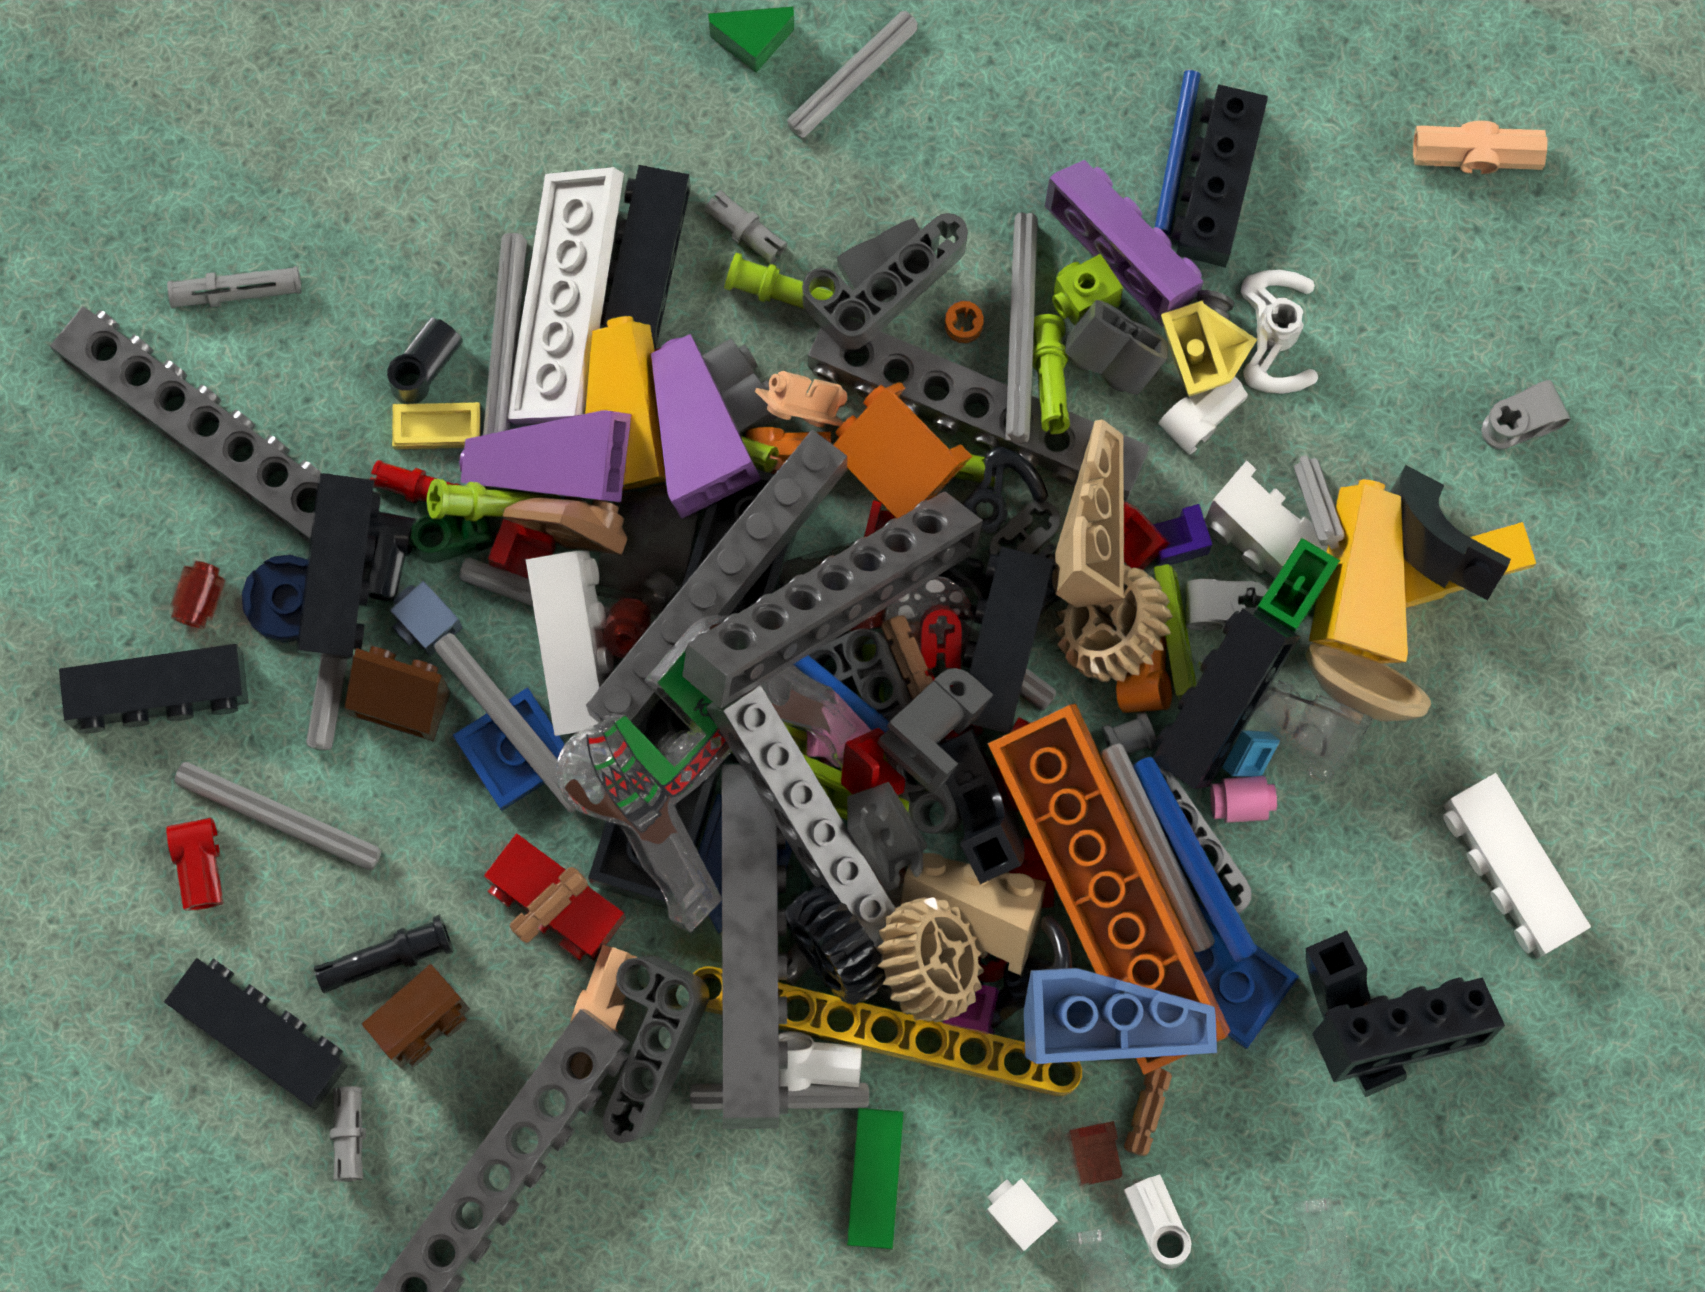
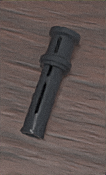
M439 914L433 916V922L408 931L404 927L398 929L394 933V938L342 956L336 960L316 965L314 970L321 991L325 994L340 986L378 974L392 967L404 964L405 967L410 966L412 968L418 965V960L442 951L450 954L454 950L446 925Z

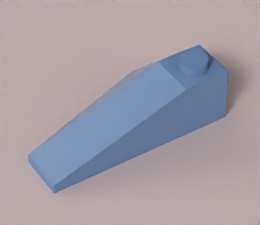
M1078 968L1031 970L1024 1007L1025 1057L1036 1064L1217 1053L1214 1006Z

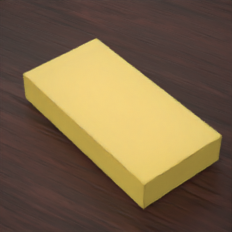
M480 402L393 404V449L464 448L465 439L481 436Z

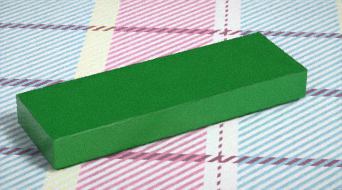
M858 1108L847 1246L893 1250L904 1111Z

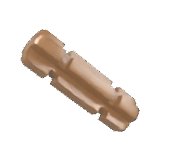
M899 615L882 623L881 628L886 640H892L893 642L890 649L903 680L908 679L910 682L906 687L912 700H914L933 682L931 675L926 677L925 671L928 668L915 637H909L908 633L912 630L907 618L904 615Z
M568 867L558 877L560 882L557 885L554 883L549 885L526 907L529 910L526 915L521 912L510 923L511 930L521 941L529 943L540 933L537 928L541 924L546 927L571 903L569 898L572 895L577 897L587 888V880L577 869Z
M1158 1068L1146 1074L1143 1083L1146 1088L1140 1092L1131 1126L1134 1128L1133 1131L1128 1132L1124 1145L1126 1151L1139 1156H1146L1149 1153L1153 1141L1150 1135L1157 1128L1166 1098L1163 1096V1092L1168 1091L1172 1078L1170 1072Z

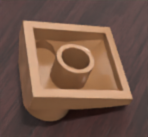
M565 496L564 499L532 498L506 507L503 513V517L525 528L553 536L555 543L565 548L622 555L627 541V536L622 528L624 518L617 514L619 508L603 500L594 499L592 505H590L586 501L571 496Z

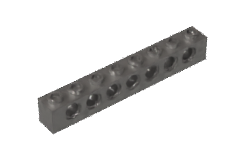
M82 306L50 345L57 357L310 543L314 512H303L301 507L307 498L316 496L318 477L321 472L306 460H303L299 465L289 458L287 454L290 450L272 435H268L266 439L259 436L253 431L256 425L235 409L232 414L225 411L219 406L222 400L201 384L198 389L191 386L185 381L188 375L176 364L168 359L164 364L157 361L151 356L154 350L142 339L134 334L128 339L119 333L117 329L120 325L102 310L94 314ZM110 346L117 348L116 354L112 359L108 361L98 360V355L104 348ZM142 371L151 372V377L146 384L142 386L131 385L132 379L137 373ZM175 396L185 397V402L179 410H165V406L171 398ZM206 422H219V428L215 434L208 437L199 435L200 428ZM250 446L254 448L253 454L248 460L244 462L233 460L234 453L240 447ZM277 471L288 473V478L283 485L279 487L267 485L268 478Z
M846 318L841 322V326L849 331H856L864 325L851 318ZM822 327L820 328L808 354V367L814 369L813 375L820 380L830 383H836L837 380L853 386L852 391L866 399L879 385H883L885 388L893 385L884 375L889 370L900 369L907 374L908 378L902 383L906 389L898 397L915 415L919 414L933 420L932 425L936 429L950 435H955L957 431L973 437L972 442L976 446L987 451L995 447L1007 448L1020 454L1035 469L1039 465L1053 471V478L1069 486L1076 485L1093 429V421L1068 411L1070 426L1065 432L1050 434V421L1049 430L1045 432L1041 425L1040 399L1031 395L1029 440L1023 444L1010 443L1006 440V429L1004 427L1007 413L1008 385L881 331L859 349L850 350L841 347ZM860 352L868 358V361L863 366L853 367L845 361V358L850 353ZM931 386H940L946 390L948 395L943 400L933 401L924 392ZM970 403H980L987 409L988 413L981 418H973L965 412L964 408ZM1123 435L1124 501L1127 502L1150 446ZM1050 437H1060L1066 442L1068 448L1062 452H1052L1045 446L1044 441Z
M945 491L930 500L920 502L912 511L898 519H891L883 528L868 537L859 538L851 547L836 556L827 557L819 566L804 575L795 576L787 585L772 594L763 595L755 604L738 614H731L723 623L710 631L697 634L687 644L685 650L686 657L683 677L720 708L726 706L974 554L983 520Z
M758 685L722 708L712 702L706 709L813 885L828 889L831 893L837 895L839 900L847 905L849 911L856 915L857 920L866 929L869 938L874 942L875 948L881 945L884 941L879 934V930L886 927L885 917L895 912V907L761 685ZM882 985L878 991L886 1005L902 1012L901 1002L891 1001V987L889 985Z
M580 1009L373 1292H408L407 1286L412 1277L421 1278L426 1283L428 1292H457L465 1281L460 1274L470 1260L477 1264L490 1248L492 1241L487 1238L497 1223L504 1227L519 1208L520 1204L515 1199L526 1185L532 1189L545 1173L547 1166L542 1162L552 1148L559 1152L568 1142L575 1129L569 1126L580 1111L586 1115L598 1101L602 1092L597 1087L607 1073L614 1077L623 1067L629 1057V1054L624 1050L630 1041L590 1011ZM580 1052L588 1054L593 1062L592 1072L584 1079L576 1077L571 1069L572 1059ZM553 1089L560 1091L566 1102L563 1112L558 1116L549 1114L544 1107V1098ZM524 1127L533 1129L538 1137L537 1147L531 1153L523 1152L517 1145V1135ZM497 1164L505 1166L510 1173V1183L503 1191L494 1188L489 1179L491 1169ZM468 1202L478 1204L483 1212V1219L476 1228L468 1226L462 1218V1210ZM441 1239L448 1240L455 1248V1258L449 1265L440 1263L435 1256V1246Z

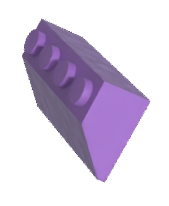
M1083 160L1053 174L1049 178L1045 207L1093 257L1101 253L1124 289L1161 327L1164 326L1161 314L1187 306L1197 297V293L1201 290L1204 282L1201 279L1202 274L1198 267L1186 257L1181 259L1172 250V243L1168 236L1157 227L1152 229L1141 218L1142 212L1133 200L1128 197L1122 198L1112 188L1113 183L1101 168L1095 167L1093 169Z

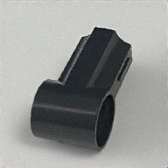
M431 317L404 354L395 357L390 362L387 369V377L393 396L403 404H417L427 396L432 381L463 343L462 337L450 325L441 319ZM413 373L419 376L418 381L413 385L403 386L398 383L399 379L405 374Z
M380 511L377 519L370 518L368 535L375 536V548L372 563L364 562L362 579L370 580L368 598L382 601H394L396 598L405 557H409L413 546L409 545L412 527L417 521L416 518Z

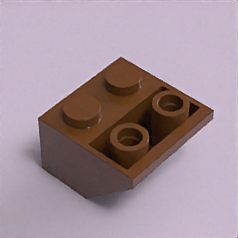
M371 646L369 652L356 648L345 702V709L352 717L434 742L451 693L443 676L437 673L439 668L420 660H413L412 665L396 661V654L379 647Z
M430 964L367 1018L362 1025L396 1065L402 1069L409 1063L413 1068L431 1054L433 1049L429 1045L442 1033L446 1037H450L467 1022L464 1014L470 1008L433 965Z

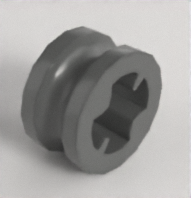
M1198 291L1196 297L1198 302L1203 301L1205 305L1230 320L1227 311L1233 310L1235 303L1233 299L1216 291Z

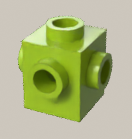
M1100 253L1082 264L1080 262H1073L1064 267L1059 272L1058 277H1056L1052 301L1058 314L1063 319L1069 318L1075 327L1096 300L1108 303L1115 308L1120 306L1123 286Z

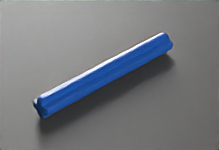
M1147 757L1136 762L1133 768L1156 817L1233 960L1240 962L1254 955L1257 948L1154 758Z

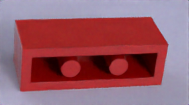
M516 833L484 874V878L492 885L487 891L492 897L508 908L515 902L528 913L529 910L526 907L552 883L557 885L560 882L558 877L566 869ZM587 886L577 897L572 895L569 898L571 903L546 927L541 924L537 928L542 934H545L550 928L563 939L559 946L579 961L584 955L595 961L600 954L602 945H607L626 920L623 911Z

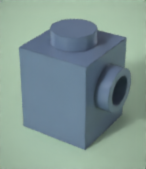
M424 581L416 588L414 585H410L401 591L394 599L393 603L395 606L390 610L397 621L392 626L393 630L409 647L416 642L429 657L436 652L434 646L442 637L449 633L455 635L463 628L456 615Z

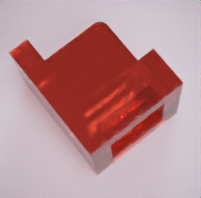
M1114 1121L1068 1131L1067 1137L1078 1187L1122 1177V1169L1115 1143L1118 1136Z

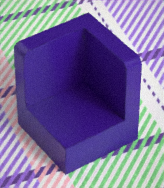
M1200 504L1183 508L1178 518L1153 524L1170 543L1164 550L1159 551L1155 558L1157 566L1173 565L1209 554L1212 542Z

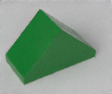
M793 6L708 14L710 37L754 72H757L794 31Z
M1301 538L1256 610L1291 631L1296 632L1310 613L1340 560Z

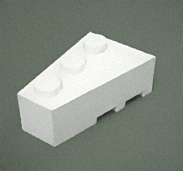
M1246 460L1213 499L1205 518V522L1210 525L1207 528L1208 532L1220 543L1228 545L1231 542L1244 553L1242 559L1252 569L1259 573L1266 570L1274 578L1277 577L1301 538L1327 552L1328 545L1322 546L1319 543L1313 523L1306 517L1300 520L1281 505L1286 498L1277 489H1273L1269 494L1251 477L1256 469Z

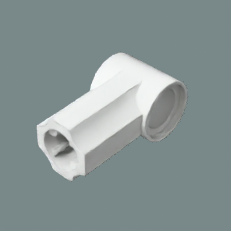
M1234 377L1229 384L1193 395L1189 399L1184 397L1162 417L1159 425L1190 455L1197 450L1195 447L1200 440L1205 443L1216 431V426L1247 399L1248 394L1244 390L1242 383Z
M787 1031L778 1034L779 1041H787L788 1069H779V1086H788V1091L806 1089L811 1083L859 1087L862 1046L814 1042L810 1035L797 1031Z
M1161 1175L1149 1177L1124 1189V1193L1149 1248L1150 1257L1154 1263L1166 1269H1173L1182 1265L1189 1256L1192 1243L1190 1235L1181 1223ZM1170 1234L1179 1238L1183 1247L1182 1253L1179 1256L1167 1258L1161 1255L1157 1248V1241L1163 1235Z

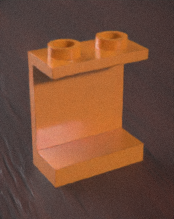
M901 382L886 388L883 385L875 388L863 401V404L867 407L858 418L852 415L836 430L835 434L839 439L833 444L847 455V468L897 519L912 511L920 502L935 497L973 457L961 444L949 449L898 397L906 389Z

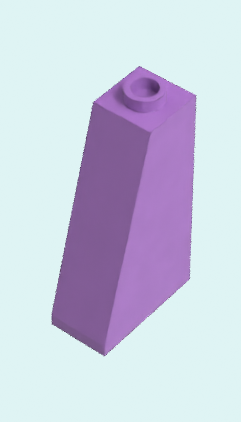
M691 334L683 338L671 339L661 349L651 353L667 492L681 518H684L761 480V477Z
M601 410L465 439V447L459 460L462 472L460 483L479 482L483 486L621 502L631 414Z

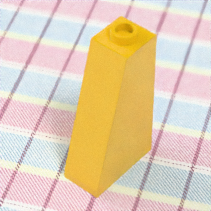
M632 316L610 319L607 321L608 327L592 331L585 414L601 410L631 414L622 492L666 482L651 353L655 352L651 327L648 324L633 321Z
M1362 479L1359 480L1358 485L1340 487L1336 511L1344 530L1345 538L1338 542L1339 547L1331 549L1330 545H1328L1327 553L1339 559L1340 562L1317 599L1309 641L1380 664L1406 662L1408 645L1401 496L1384 491L1385 485L1383 483Z

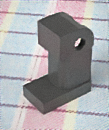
M957 668L947 669L936 677L930 685L888 723L887 727L889 730L878 739L877 744L934 795L945 784L958 765L937 744L952 730L960 735L980 716L993 694L968 672Z

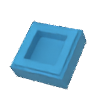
M1242 730L1222 768L1231 776H1262L1280 740L1271 732Z

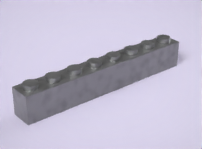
M813 429L809 432L588 701L586 707L589 716L607 730L613 727V721L616 723L623 716H626L636 727L639 726L666 693L657 682L684 652L687 644L697 634L708 632L714 624L723 623L847 471V455ZM616 730L613 734L624 742L619 731Z
M722 765L723 1129L778 1128L779 1114H788V1086H779V1069H788L787 1041H779L778 1024H787V997H778V980H787V953H778V936H786V909H777V892H786V865H777V849H785V837L741 765Z

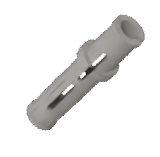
M298 266L217 276L213 272L206 273V278L167 282L171 309L200 304H210L212 308L220 307V302L302 293ZM269 282H275V283H276V284L250 286V287H242V288L239 287V286H243V285H252V284L269 283ZM226 287H229V288H230V289H225V290H215V291H207V292H199V293H195V292H194V291H200V290H212V289H217V288H226Z

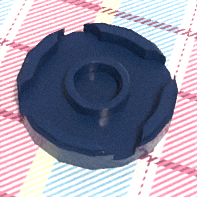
M293 555L274 556L264 561V564L253 570L247 577L242 591L243 611L251 626L265 638L281 643L298 641L307 559Z

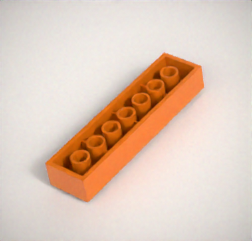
M1076 703L988 743L1095 973L1214 1006L1217 1042L1227 1038L1231 1030ZM1187 1055L1136 1058L1143 1075Z

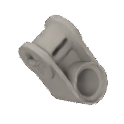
M1546 380L1496 403L1482 423L1481 433L1489 446L1502 450L1531 438L1544 436L1566 425L1571 418L1551 380ZM1500 419V421L1505 425L1500 426L1498 420ZM1509 422H1510V424L1512 425V428H1511V429H1510V427L1507 425V423H1509Z
M1216 579L1186 582L1185 626L1191 630H1203V626H1205V630L1210 631L1224 629L1226 622L1234 612H1240L1242 608H1246L1243 605L1245 598H1253V604L1257 608L1268 590L1259 582L1221 581Z

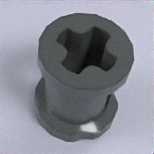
M1140 712L1137 714L1136 719L1113 728L1110 725L1102 726L1107 748L1115 744H1121L1127 755L1148 748L1150 751L1158 749L1155 746L1156 736L1145 712Z

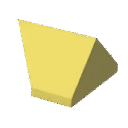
M1203 301L1161 314L1174 364L1189 397L1231 383L1257 341L1255 337L1205 305Z

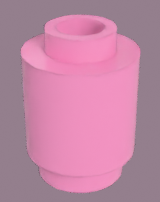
M1265 776L1222 778L1221 783L1211 784L1210 800L1213 819H1224L1225 823L1263 821L1269 819V811H1276L1277 809L1275 785L1267 784Z

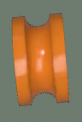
M960 301L954 303L948 309L945 316V330L952 340L958 343H969L976 340L983 330L984 316L976 304L970 301ZM965 313V318H967L968 314L974 317L971 325L972 330L963 332L964 327H961L960 331L954 327L957 323V314Z

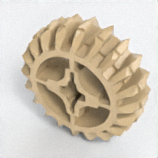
M1124 565V599L1076 608L1066 601L1068 604L1067 609L1057 612L1063 623L1056 627L1055 631L1062 638L1057 645L1066 654L1067 662L1074 668L1079 669V672L1084 676L1096 678L1107 683L1111 678L1124 682L1127 672L1139 676L1140 664L1143 662L1153 665L1150 655L1154 650H1164L1162 643L1159 641L1162 636L1171 634L1169 627L1164 623L1173 617L1170 610L1166 607L1170 600L1161 591L1160 583L1151 576L1148 577V574L1142 569L1130 568L1128 565Z
M923 897L901 904L900 907L895 908V912L885 917L886 927L879 930V934L884 942L876 947L883 958V962L878 965V967L885 971L886 979L883 985H889L892 989L891 1001H900L902 1013H911L915 1020L940 1022L959 1016L960 1013L967 1011V1007L970 1004L976 1002L975 992L982 989L977 976L984 972L983 968L978 964V957L983 953L976 949L975 940L977 936L971 935L969 931L970 922L962 921L960 919L959 907H950L947 900Z

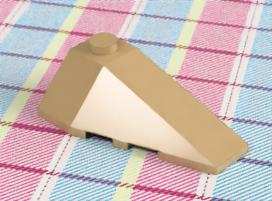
M1103 419L1094 422L1055 552V569L1052 573V584L1055 594L1076 608L1124 599L1123 434Z

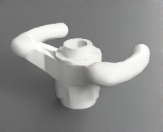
M1280 269L1265 270L1248 275L1243 280L1241 294L1256 310L1257 352L1250 363L1246 364L1243 371L1247 385L1266 393L1279 394L1300 391L1313 385L1318 380V374L1313 369L1283 378L1271 377L1267 373L1278 353L1290 349L1297 342L1304 324L1302 323L1303 310L1300 305L1287 298L1276 299L1265 288L1268 286H1284L1304 294H1309L1314 290V281L1296 272ZM1270 349L1271 351L1266 359L1262 358L1266 350Z

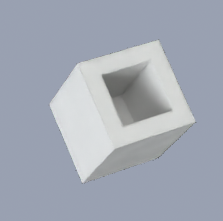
M1022 1178L1014 1186L1007 1179L987 1197L992 1205L985 1212L1021 1253L1058 1221Z

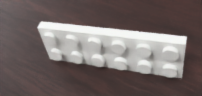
M614 167L545 174L508 401L507 421L516 425L539 424L585 414L592 331L600 328L624 173Z

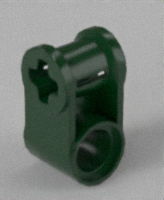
M425 515L414 523L411 530V538L414 551L421 560L428 563H439L463 554H473L493 547L497 533L492 532L486 515L474 521L478 532H474L471 521H467L464 516L445 515L442 519L431 518L430 515ZM435 531L444 536L441 544L436 547L429 548L420 543L421 538L428 532Z

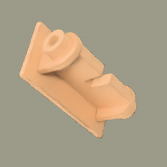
M781 371L771 376L769 391L760 388L755 390L768 404L767 410L779 418L790 420L792 416L800 417L807 423L821 428L825 424L840 427L844 423L836 416L839 407L844 406L847 401V392L839 384L814 379L809 389L812 381L808 377Z

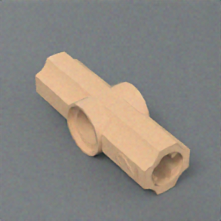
M1472 121L1463 124L1461 127L1416 126L1414 131V165L1460 167L1465 173H1472V169L1481 170V174L1493 173L1499 168L1543 170L1547 154L1545 130L1499 129V125L1494 122Z
M602 945L587 989H583L580 993L570 1023L580 1009H586L618 1032V1029L615 1028L618 1020L622 1021L626 1004H624L626 995L617 986V971L624 961L637 957L617 948ZM580 1052L574 1056L571 1062L573 1074L580 1079L590 1075L593 1069V1062L588 1054Z

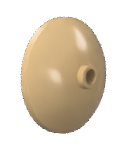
M1317 643L1310 644L1306 652L1308 666L1322 689L1331 698L1340 703L1339 710L1353 719L1363 720L1364 716L1386 722L1413 720L1425 716L1431 706L1430 698L1419 686L1385 664Z

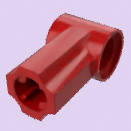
M213 818L167 826V843L171 860L177 866L183 910H203L222 905L223 895L216 857L220 856L219 844L214 845L213 836H217V829Z

